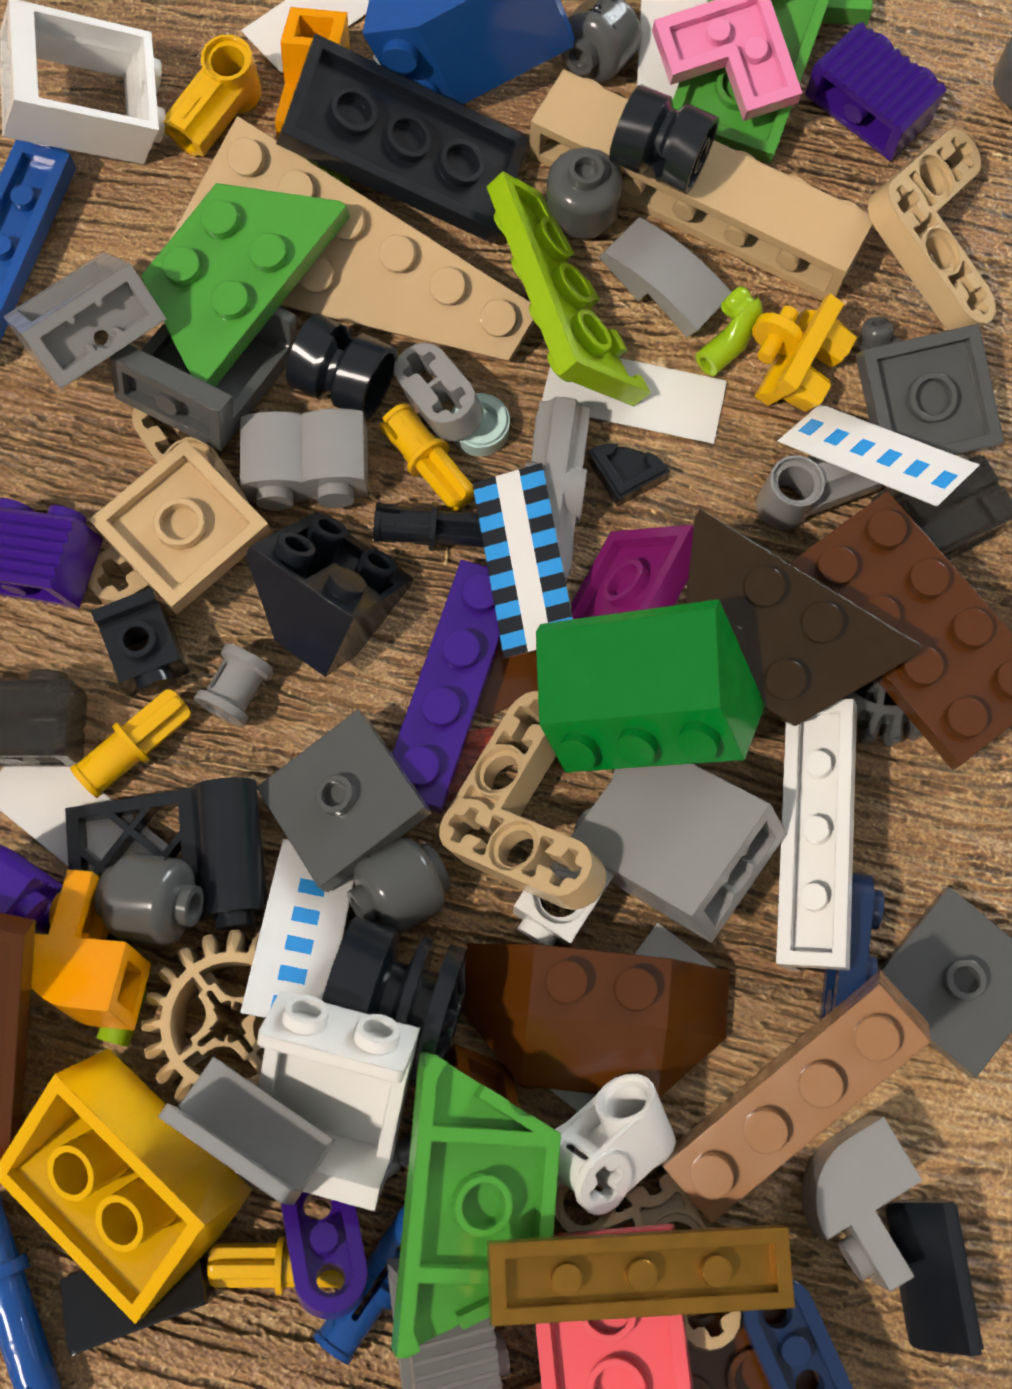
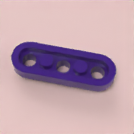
M302 1192L294 1205L280 1203L295 1293L299 1303L309 1314L320 1319H338L349 1314L359 1305L367 1285V1264L356 1207ZM314 1200H323L331 1207L328 1216L321 1220L309 1218L304 1210ZM328 1270L339 1272L345 1281L341 1289L333 1293L324 1292L317 1285L319 1276Z

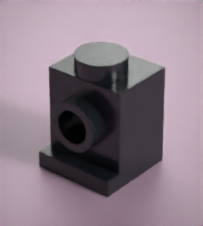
M152 587L91 611L94 622L99 627L118 681L131 696L138 693L142 696L162 693L177 683L176 678L190 673L167 610ZM149 639L143 649L139 651L129 649V646Z

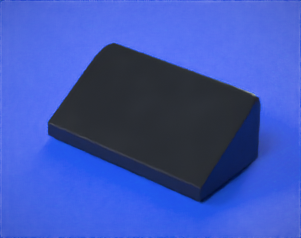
M934 1196L889 1202L886 1205V1215L890 1236L914 1275L912 1279L899 1286L910 1345L924 1351L966 1356L982 1355L981 1350H984L957 1205L953 1201Z
M205 1255L136 1324L128 1318L84 1270L61 1278L65 1339L69 1356L76 1355L209 1303L217 1296L214 1287L209 1284Z

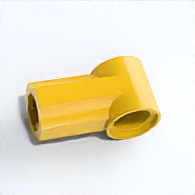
M220 35L212 38L205 44L201 52V70L165 114V120L163 121L165 124L164 132L172 138L180 149L193 157L197 155L204 157L236 114H243L252 110L261 98L262 86L251 49L238 36Z

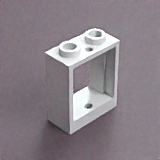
M8 0L0 29V90L3 137L144 164L153 142L160 143L165 130V124L163 123L165 120V110L163 107L157 106L156 97L161 82L162 66L160 59L153 58L152 32L21 0ZM37 58L124 77L126 116L39 98Z

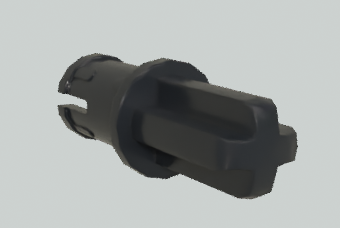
M376 502L373 529L374 542L429 545V551H435L436 544L484 547L478 513L438 510V502H432L431 507L403 506Z

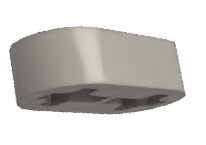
M420 343L405 349L398 356L394 364L395 377L406 398L436 435L449 441L462 440L472 435L479 428L483 420V408L470 382L442 349L435 344ZM424 370L435 377L428 384L419 375ZM450 399L456 408L460 410L452 414L449 410H444L442 404Z

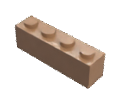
M879 970L675 1143L674 1151L663 1167L712 1224L931 1043L929 1023L886 975Z

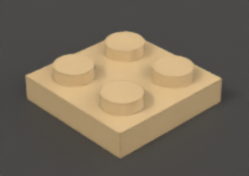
M186 439L89 519L102 537L152 587L176 615L246 556L250 545L268 537L272 533L269 524Z

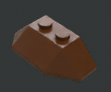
M468 943L465 964V988L467 991L461 1012L520 1086L598 1094L606 1083L616 1077L625 1074H639L648 1077L654 1084L660 1098L726 1038L730 971L672 958L538 944Z

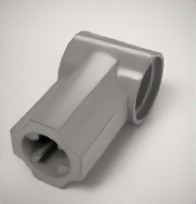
M786 456L775 464L757 494L756 508L763 522L770 527L779 530H790L801 525L807 516L878 491L883 485L814 456ZM784 486L793 489L801 500L789 499L783 495L779 487Z

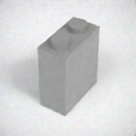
M694 764L615 769L612 781L593 807L588 808L580 816L571 837L585 844L603 862L606 870L614 875L610 881L612 884L712 943L787 833L770 803Z

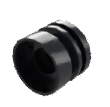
M354 917L339 946L322 1001L365 1014L384 1015L396 1022L420 1028L409 1086L416 1087L419 1052H429L443 1060L450 1052L467 991L465 988L467 949L450 944L440 972H432L429 969L434 951V939L423 937L408 965L397 961L400 943L398 929Z

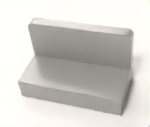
M215 1057L208 1063L179 1107L167 1103L158 1115L160 1119L275 1200L286 1205L295 1204L336 1141Z

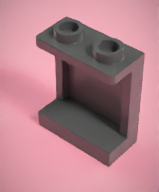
M280 305L216 387L190 375L164 323L141 350L128 344L110 357L115 398L222 451L239 429L240 417L248 415L253 411L285 370L291 348L296 339V316Z

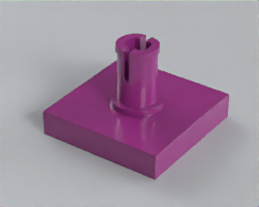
M693 525L611 531L570 604L573 619L678 605L676 601L688 580Z

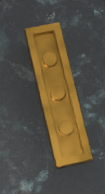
M780 1224L487 1240L489 1322L492 1327L795 1308L788 1227Z

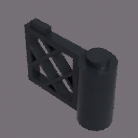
M243 777L211 779L194 784L188 789L65 808L69 870L89 871L90 863L95 867L93 872L100 878L108 867L114 866L135 840L157 856L176 858L182 850V860L193 870L196 886H200L204 894L203 910L198 921L215 920L216 930L219 931L238 930L256 926L255 915L265 913L267 892L256 780ZM178 807L180 831L166 849L163 850L145 836L142 830L158 810ZM137 814L131 823L122 817ZM109 818L122 828L124 832L101 860L88 849L86 822ZM108 932L107 940L122 941L130 944V941L117 939Z

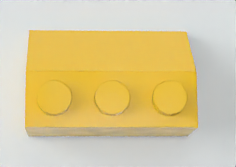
M108 1048L54 1074L0 1160V1183L128 1318L136 1324L151 1311L219 1239L253 1189L230 1167L160 1119L158 1115L166 1104Z

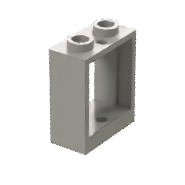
M105 252L3 316L39 368L60 389L166 320V317L131 263ZM100 330H104L108 334V341L103 345H98L94 341L95 333Z

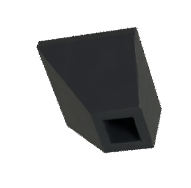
M317 511L250 545L246 554V559L275 642L324 677L337 670L361 651L410 588L414 580L413 577L398 568L396 562L389 555L371 549L349 534L341 522L332 517L322 515Z

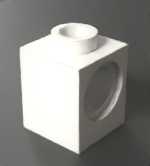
M553 861L551 870L563 881L565 878L576 879L580 874L581 868L577 871H570ZM606 870L607 881L603 892L596 901L585 908L575 910L566 917L550 915L542 907L539 897L523 891L513 908V914L522 919L517 929L538 945L554 946L557 942L561 946L569 948L614 875Z

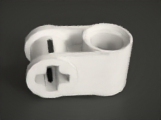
M625 1074L612 1079L574 1116L555 1129L561 1133L557 1186H567L575 1192L576 1201L588 1213L594 1215L606 1214L616 1208L626 1194L648 1173L669 1158L674 1151L675 1135L655 1086L648 1077L639 1074ZM573 1145L575 1150L572 1152L566 1146ZM598 1184L603 1188V1191L599 1192L594 1188Z

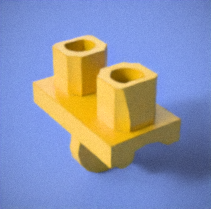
M830 293L824 297L817 310H804L799 315V312L794 307L784 306L780 314L764 313L757 318L752 327V335L756 342L761 345L757 358L763 363L772 365L754 397L767 406L783 398L804 412L813 409L823 402L831 387V381L810 365L816 357L828 367H834L841 363L849 354L857 339L845 325L836 319L844 305L842 301Z

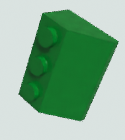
M719 599L543 623L539 625L536 631L539 725L565 773L745 760L765 703Z

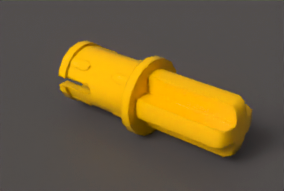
M402 403L390 409L382 418L384 422L380 423L379 428L408 462V472L414 477L422 476L450 511L458 512L471 503L475 498L473 485L448 456L450 448L446 440L436 438L408 403Z
M166 689L125 724L121 725L118 722L113 724L112 727L115 732L77 764L74 763L70 770L90 794L95 798H99L104 790L140 760L147 764L151 760L148 754L191 718L192 712L175 691Z
M278 1236L277 1243H217L213 1245L207 1263L209 1284L214 1288H274L276 1296H283L285 1288H294L286 1236ZM335 1270L325 1271L317 1279L319 1288L341 1289L345 1282L343 1276Z

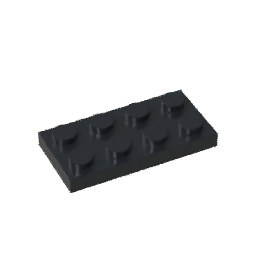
M315 33L276 145L494 244L502 232L494 220V213L496 211L487 186L502 171L517 179L529 137Z

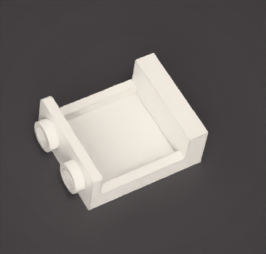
M280 991L258 1033L257 1044L265 1048L259 1088L336 1140L302 1192L375 1212L392 1164L420 1028L396 1022L384 1015L365 1014L328 1004L313 996L294 995Z

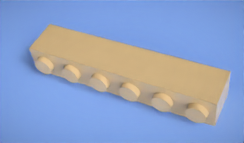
M563 69L530 121L529 157L551 167L561 154L574 148L589 147L601 150L609 155L616 127L628 99L603 88L592 79L581 78ZM715 140L703 169L688 194L681 193L656 182L655 172L650 168L642 174H637L619 166L623 180L621 202L822 299L830 293L835 297L838 295L861 253L873 226L869 213L861 210L853 202L835 198L810 186L800 177L780 172L757 161L747 152L734 150Z

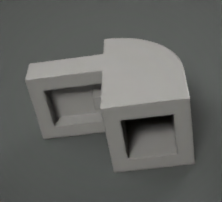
M866 1115L831 1136L820 1145L806 1167L801 1197L804 1215L811 1232L828 1240L843 1231L845 1238L838 1242V1246L855 1275L861 1281L870 1278L873 1283L891 1292L912 1279L914 1275L875 1210L922 1182V1179L884 1117Z

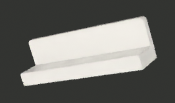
M841 699L797 726H791L786 723L782 826L787 834L781 842L776 964L788 971L803 972L804 968L850 970L857 705L854 699Z

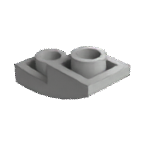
M641 217L637 218L599 256L637 301L646 294H649L686 337L698 331L720 308L724 299L732 293L720 278L690 250L672 236Z

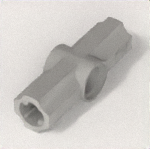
M555 396L551 400L539 402L533 434L531 462L526 461L525 467L543 463L567 586L572 564L575 524H580L587 469H583L591 408L583 406L577 399Z

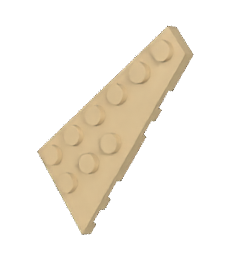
M239 116L236 117L171 238L216 183L338 200L347 206L350 218L282 302V307L313 315L319 313L330 319L378 329L507 362L512 361L535 323L529 313V305L531 304L529 301L305 158L276 145L277 141L247 121Z

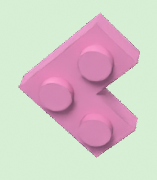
M713 0L654 20L652 33L670 85L725 67L743 121L799 102L802 90L771 0Z

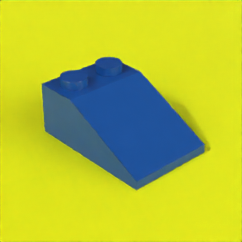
M369 0L362 33L381 66L461 105L573 48L575 36L561 0Z

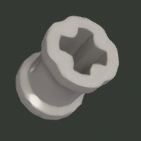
M225 644L221 651L224 658L207 689L198 690L193 700L218 718L233 725L244 727L249 718L245 710L262 681H270L275 672L272 666L257 655L239 646Z

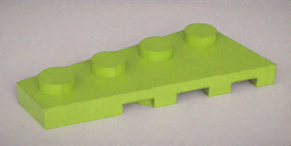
M502 171L487 186L496 211L494 213V220L500 231L505 235L513 255L511 265L516 275L522 280L531 303L529 305V313L533 321L541 329L549 350L547 360L550 367L565 382L576 383L634 407L651 392L642 375L635 374L633 377L628 375L619 358L628 350L617 330H607L592 309L600 299L590 280H586L577 268L567 263V260L575 253L549 210L544 196L539 190Z

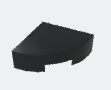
M604 444L587 451L586 459L617 507L665 482L670 475V470L666 464L648 451L645 454L635 449L618 447V444Z

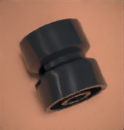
M640 84L631 94L619 119L610 147V162L637 174H642L650 168L655 172L656 182L681 193L688 194L696 183L707 160L717 133L719 117L690 104L685 105L680 110H676L673 107L671 96Z
M316 313L310 316L303 324L296 336L286 366V381L289 386L320 400L330 394L333 406L340 409L363 411L365 420H368L380 407L392 382L394 364L397 360V349L364 333L353 339L351 328Z

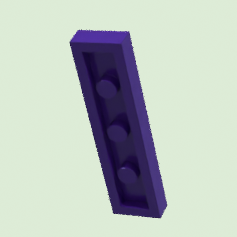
M462 559L392 752L401 769L412 782L429 809L441 814L443 813L501 643L488 567Z

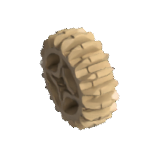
M231 930L229 932L225 952H223L221 943L216 936L212 934L204 936L202 938V948L205 958L200 959L192 949L183 947L178 951V955L186 970L180 974L171 968L162 967L158 973L162 981L171 985L168 994L149 992L146 996V1002L153 1006L162 1007L160 1019L147 1018L142 1020L141 1029L146 1032H161L162 1041L145 1048V1057L147 1059L168 1057L170 1062L159 1069L155 1076L159 1084H168L180 1076L183 1077L174 1096V1099L179 1103L183 1101L204 1071L199 1064L207 1057L216 1056L228 1048L234 1049L244 1061L251 1063L258 1074L247 1078V1080L259 1087L265 1048L257 1044L259 1029L265 1018L248 1015L243 1020L242 1027L246 1032L244 1037L247 1041H241L239 1036L227 1034L225 1038H218L223 1034L222 1030L229 1024V1019L225 1014L227 1010L223 1004L231 1006L232 1010L241 1012L244 996L235 997L226 986L221 985L215 975L231 968L252 967L260 933L254 937L248 951H246L244 933L240 930ZM197 990H199L200 994L198 997L205 1007L206 1019L203 1027L190 1038L192 1043L187 1045L185 1017L190 1001Z

